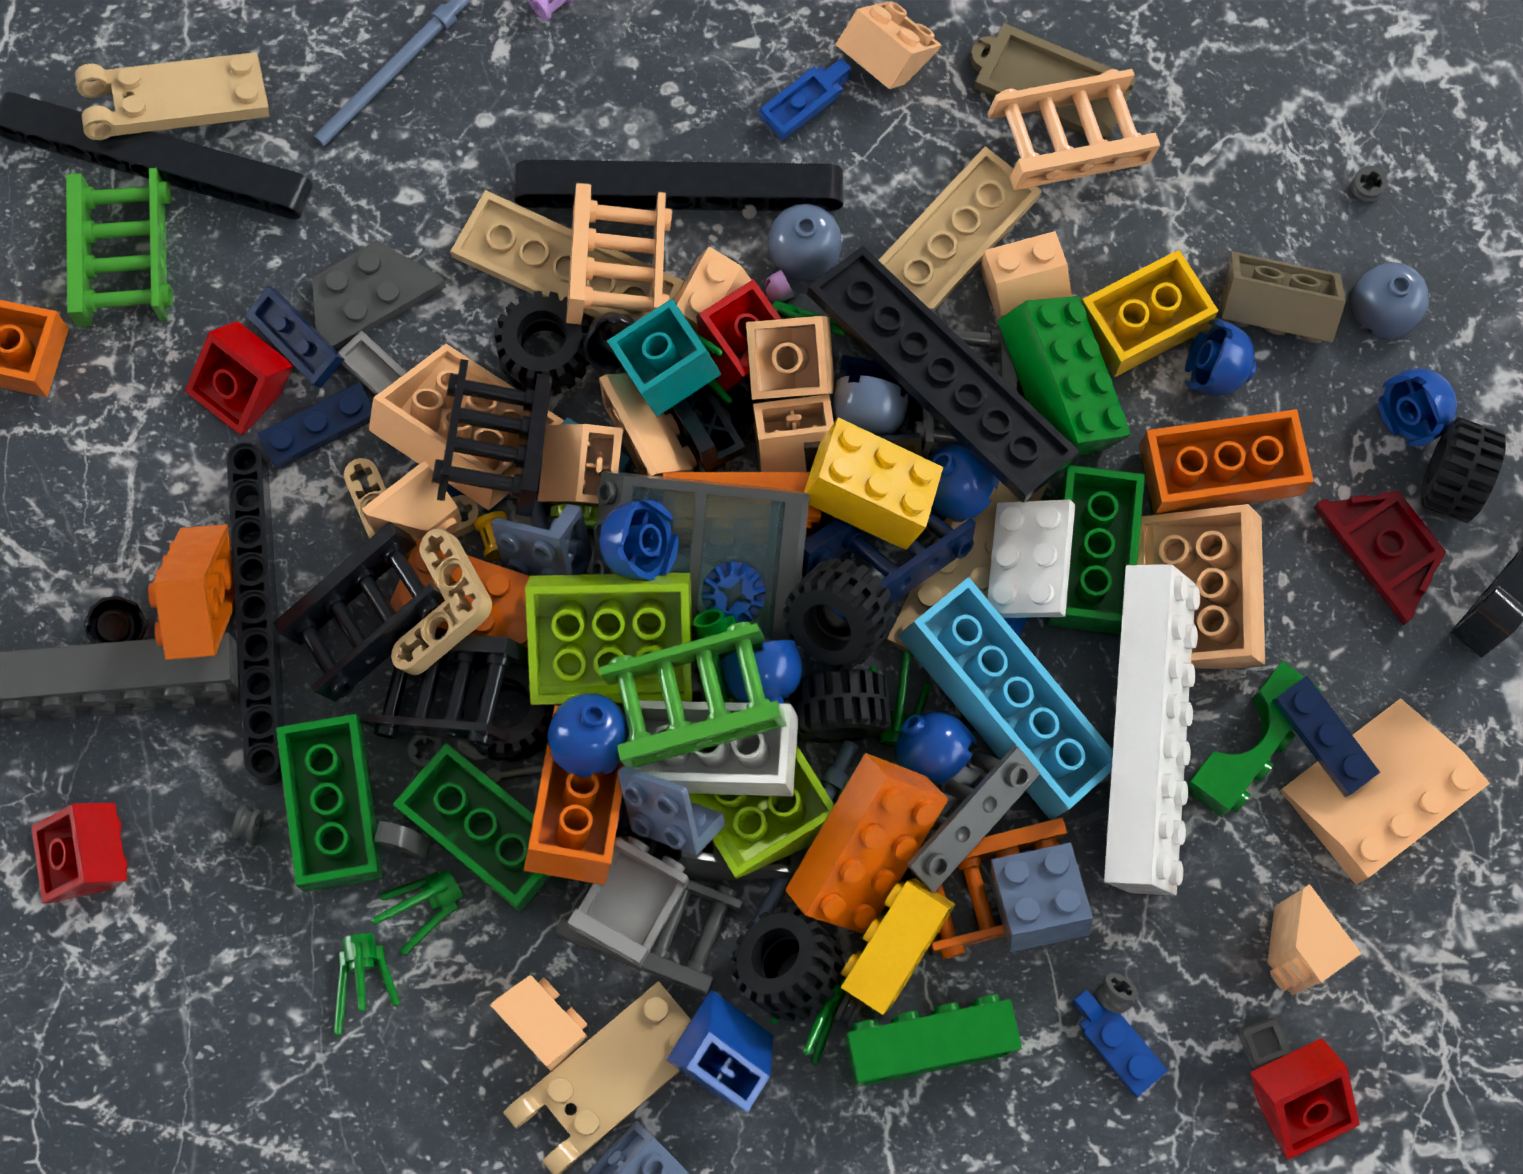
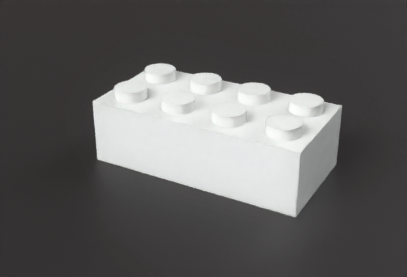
M639 701L646 732L655 735L667 731V726L670 723L665 702ZM682 702L686 721L694 724L707 720L706 716L710 714L707 702ZM724 702L725 709L731 713L747 709L746 705L748 704ZM779 704L784 713L787 725L785 727L633 769L687 788L688 793L793 796L798 716L791 704Z

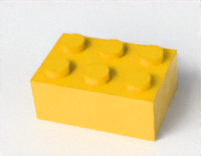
M1180 250L1082 299L1104 363L1114 378L1198 335L1200 331L1203 332L1209 329L1211 325L1208 323L1215 319L1219 312Z
M838 417L819 444L804 493L810 494V506L907 550L927 526L943 467Z
M916 878L906 883L901 881L900 884L897 883L884 903L890 907L885 917L879 916L878 919H874L863 936V940L868 942L863 952L858 950L856 954L853 953L841 972V975L846 977L841 988L882 1015L892 1008L956 905L940 893L929 891Z

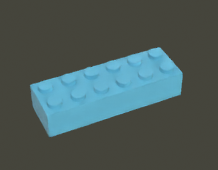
M969 577L898 635L1000 760L1015 745L1032 762L1041 774L1026 789V792L1050 820L1072 808L1112 772V748Z

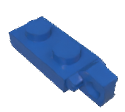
M843 58L839 59L827 70L822 66L817 69L812 67L761 107L759 117L781 141H784L838 98L843 92L841 86L851 78V67Z
M1087 989L1071 1001L1084 1017L1078 1023L1084 1031L1082 1035L1135 1098L1140 1096L1168 1071L1121 1014L1113 1013L1102 1004H1099Z

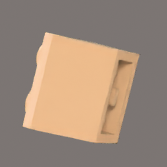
M883 2L858 8L835 44L888 89L905 85L942 46L933 38L934 34L929 28L922 24H915L906 16V10L894 2Z
M829 394L753 404V426L760 472H806L804 443L821 441L834 424Z
M590 424L546 425L538 502L598 507L597 490L601 480V471L619 472L623 428Z

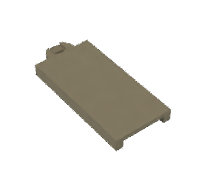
M1003 23L997 37L985 36L978 39L972 47L970 55L972 67L979 72L974 89L992 97L1006 89H1016L1018 91L1097 76L1113 69ZM985 50L989 52L986 57H981ZM1134 77L1125 94H1123L1126 102L1136 82ZM1109 98L1091 100L1089 102L1102 138L1109 141L1117 123ZM1075 104L1055 107L1063 127L1085 135ZM1041 110L1030 112L1043 118Z

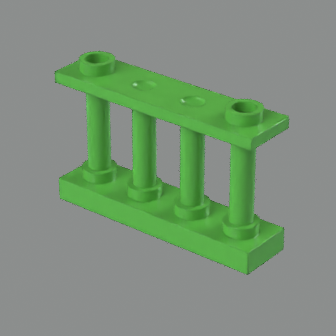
M149 168V186L95 190L93 186L89 187L81 173L66 174L67 313L77 327L92 326V312H97L98 308L151 304L160 321L168 320L167 307L173 306V293L171 285L167 284L165 204L171 203V191L168 181H163L157 168ZM149 201L150 220L95 224L94 221H91V209H96L97 205ZM150 235V255L95 258L92 255V243H96L97 239ZM151 270V289L96 293L95 290H92V278L97 277L98 273Z
M749 622L736 623L729 626L727 632L634 658L631 655L618 656L611 659L609 665L599 667L601 676L609 685L616 683L619 685L630 736L627 738L626 743L618 744L617 748L620 761L626 767L633 769L787 726L783 710L778 701L770 702L769 699H765L752 645L765 642L759 625L757 623L751 625ZM736 650L749 703L746 705L747 709L731 713L725 709L713 656ZM697 661L710 714L706 716L707 720L691 724L690 721L685 719L673 667ZM657 672L670 725L667 726V731L651 735L650 732H646L634 678Z

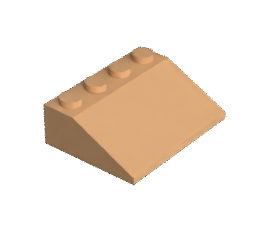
M445 344L373 397L369 431L418 464L425 461L431 470L434 471L435 460H443L454 399V397L446 396L450 373L458 374L461 359L469 360L465 380L515 388L448 344ZM466 395L462 397L461 408L522 419L523 416L529 417V411H524L523 406ZM548 410L546 425H562L564 423L563 419ZM458 423L456 437L518 448L519 444L525 445L526 441L519 439V434ZM453 452L451 466L514 477V474L521 475L522 469L515 468V463ZM448 481V484L488 511L509 494V492Z
M1249 504L1141 516L1137 565L1172 564L1193 581L1199 589L1200 605L1198 610H1194L1193 622L1198 633L1197 646L1192 648L1191 663L1194 665V668L1237 669L1265 666L1262 517Z
M1401 698L1353 734V737L1381 773L1351 795L1344 797L1317 761L1280 790L1355 885L1372 876L1490 784L1458 746Z

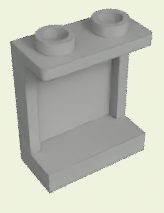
M628 836L626 841L616 837L611 866L605 885L592 884L579 909L575 908L567 924L570 929L641 968L685 890L689 879L683 873L685 867L674 859L664 856L662 860H659L647 853L650 848L641 841Z

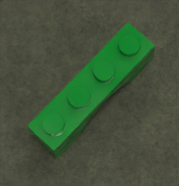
M1282 661L1251 699L1261 719V734L1255 748L1241 754H1225L1213 751L1187 783L1188 793L1221 818L1230 810L1237 813L1251 796V794L1245 791L1253 779L1258 783L1263 780L1274 765L1268 759L1276 749L1282 753L1296 736L1291 731V725L1272 700L1304 678L1303 675Z

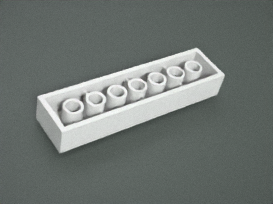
M1172 564L1126 565L1104 883L1135 894L1177 895V885H1181L1183 880V865L1179 861L1180 845L1184 844L1186 837L1185 823L1181 821L1182 805H1185L1188 800V786L1186 781H1184L1185 765L1189 764L1191 756L1190 745L1186 741L1187 726H1190L1193 720V708L1189 702V687H1193L1195 683V668L1191 663L1192 648H1196L1198 641L1197 628L1193 625L1194 610H1198L1200 605V593L1196 584Z

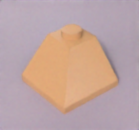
M425 461L421 462L361 509L374 535L388 522H391L409 533L414 541L417 538L422 540L427 532L436 528L443 529L452 534L458 528V522L462 520L458 506L447 491L445 501L437 500L439 484L432 483L433 471Z

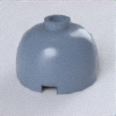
M811 204L794 205L783 210L774 220L768 236V251L772 263L774 261L775 265L782 270L786 277L798 281L816 280L822 277L823 273L837 264L842 248L840 228L834 217L823 208Z
M1386 262L1375 265L1361 276L1351 293L1350 307L1354 319L1360 326L1363 323L1366 328L1372 330L1370 334L1378 338L1395 339L1406 336L1420 324L1429 306V290L1424 278L1414 268L1403 263Z
M844 376L836 381L832 399V414L835 421L839 417L877 436L893 435L902 426L910 396L907 393L902 397L900 395L901 387L884 379L870 376H860L859 383H848L849 376Z

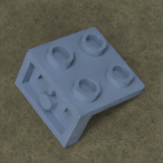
M567 504L559 517L555 518L551 523L550 530L497 517L491 523L504 568L528 576L587 574L592 549L581 507Z
M623 766L618 771L632 832L639 836L667 844L674 849L698 855L725 826L723 813L690 802L686 787Z
M636 1120L585 1174L689 1173Z

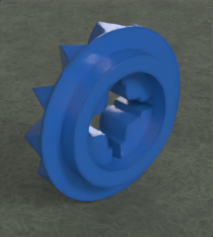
M730 561L716 566L708 573L702 585L701 596L706 610L719 609L724 613L725 617L733 615L736 623L753 620L755 615L763 608L766 590L761 576L754 568L742 562ZM741 578L740 592L749 600L748 602L745 600H735L726 609L728 597L718 586L724 589L725 587L733 588L735 583L737 584Z

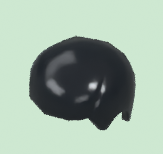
M609 312L595 318L590 324L584 337L583 350L585 359L594 369L607 374H613L618 368L623 366L607 340L635 323L629 315Z
M120 596L101 598L89 608L84 621V628L91 644L135 641L143 639L146 633L147 620L136 602Z

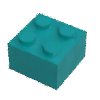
M672 298L607 340L656 417L721 375L710 354Z

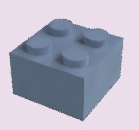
M1071 843L991 859L989 878L1010 952L1084 937L1090 934L1093 916Z

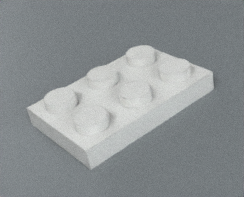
M1071 500L997 503L987 599L1003 618L1065 617L1075 504Z

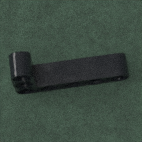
M1523 546L1450 632L1481 658L1507 639L1523 622Z

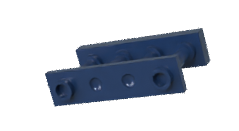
M930 512L926 528L939 537L940 540L928 548H925L915 540L907 550H904L913 558L901 567H897L865 540L872 534L837 518L805 539L802 576L805 577L812 568L814 569L822 561L827 563L830 559L838 558L847 551H855L885 576L880 585L883 588L889 589L892 596L888 601L894 603L956 558H964L974 545L973 536L976 522L970 518L957 528L952 529L934 513Z

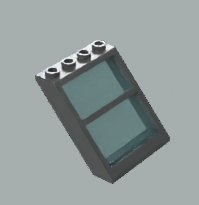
M601 471V480L597 490L599 503L597 522L594 527L595 548L594 559L590 569L591 575L616 574L606 565L600 550V531L606 517L619 505L640 500H653L661 503L671 513L674 520L670 521L669 524L671 533L678 534L679 543L677 557L668 573H690L692 623L697 615L706 611L701 591L708 573L722 563L736 561L754 568L761 576L766 590L763 608L760 609L753 620L747 622L751 623V625L756 623L759 625L765 642L791 640L794 637L792 633L786 631L785 624L788 620L783 617V609L787 606L785 604L787 596L801 581L810 494L779 488ZM741 578L737 584L735 583L733 588L725 587L724 589L718 586L728 597L726 609L735 600H745L747 602L749 600L740 592ZM692 627V641H695L696 635Z

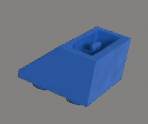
M710 990L666 1061L727 1105L748 1112L770 1077L773 1035L716 992Z

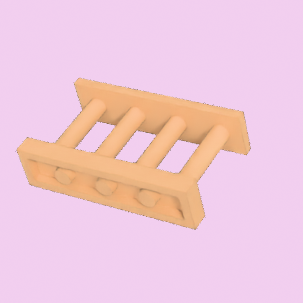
M1112 69L1097 76L1018 91L1016 89H1006L995 95L987 113L989 120L1007 117L1021 157L1018 159L1010 176L1013 189L1019 190L1150 164L1160 147L1156 133L1145 135L1137 133L1123 96L1134 77L1133 70L1118 71ZM1109 98L1123 139L1108 142L1102 138L1089 102L1091 100ZM1075 104L1089 143L1088 146L1079 148L1069 146L1055 107ZM1041 110L1055 152L1043 155L1034 152L1021 114Z
M576 183L566 323L581 325L583 309L591 310V306L651 312L669 300V295L662 294L664 231H670L672 209L665 208L666 193L658 192L655 211L597 205V201L591 200V185ZM596 220L650 225L654 226L653 239L596 233V229L589 228V223H595ZM594 248L653 254L652 268L594 262V258L587 257L588 251L594 252ZM600 277L652 283L651 297L593 291V287L586 286V280Z

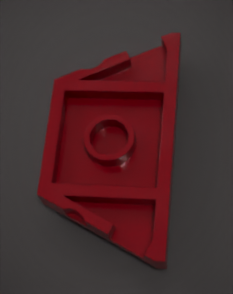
M1399 491L1384 492L1373 497L1368 495L1351 496L1348 500L1331 502L1325 499L1316 503L1313 507L1403 626L1407 624L1416 613L1415 610L1422 596L1426 593L1432 581V576L1446 553L1445 549Z

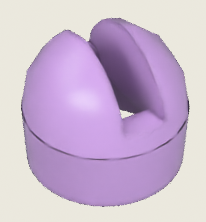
M782 270L771 274L765 280L763 285L764 293L770 301L775 302L779 300L784 302L794 297L793 291Z

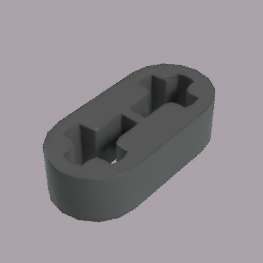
M384 821L379 822L373 841L395 854L416 860H426L431 844L429 838L408 827Z

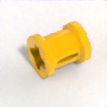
M504 511L484 514L474 521L475 530L480 532L485 546L483 551L484 558L488 561L501 559L491 523L496 517L507 520Z

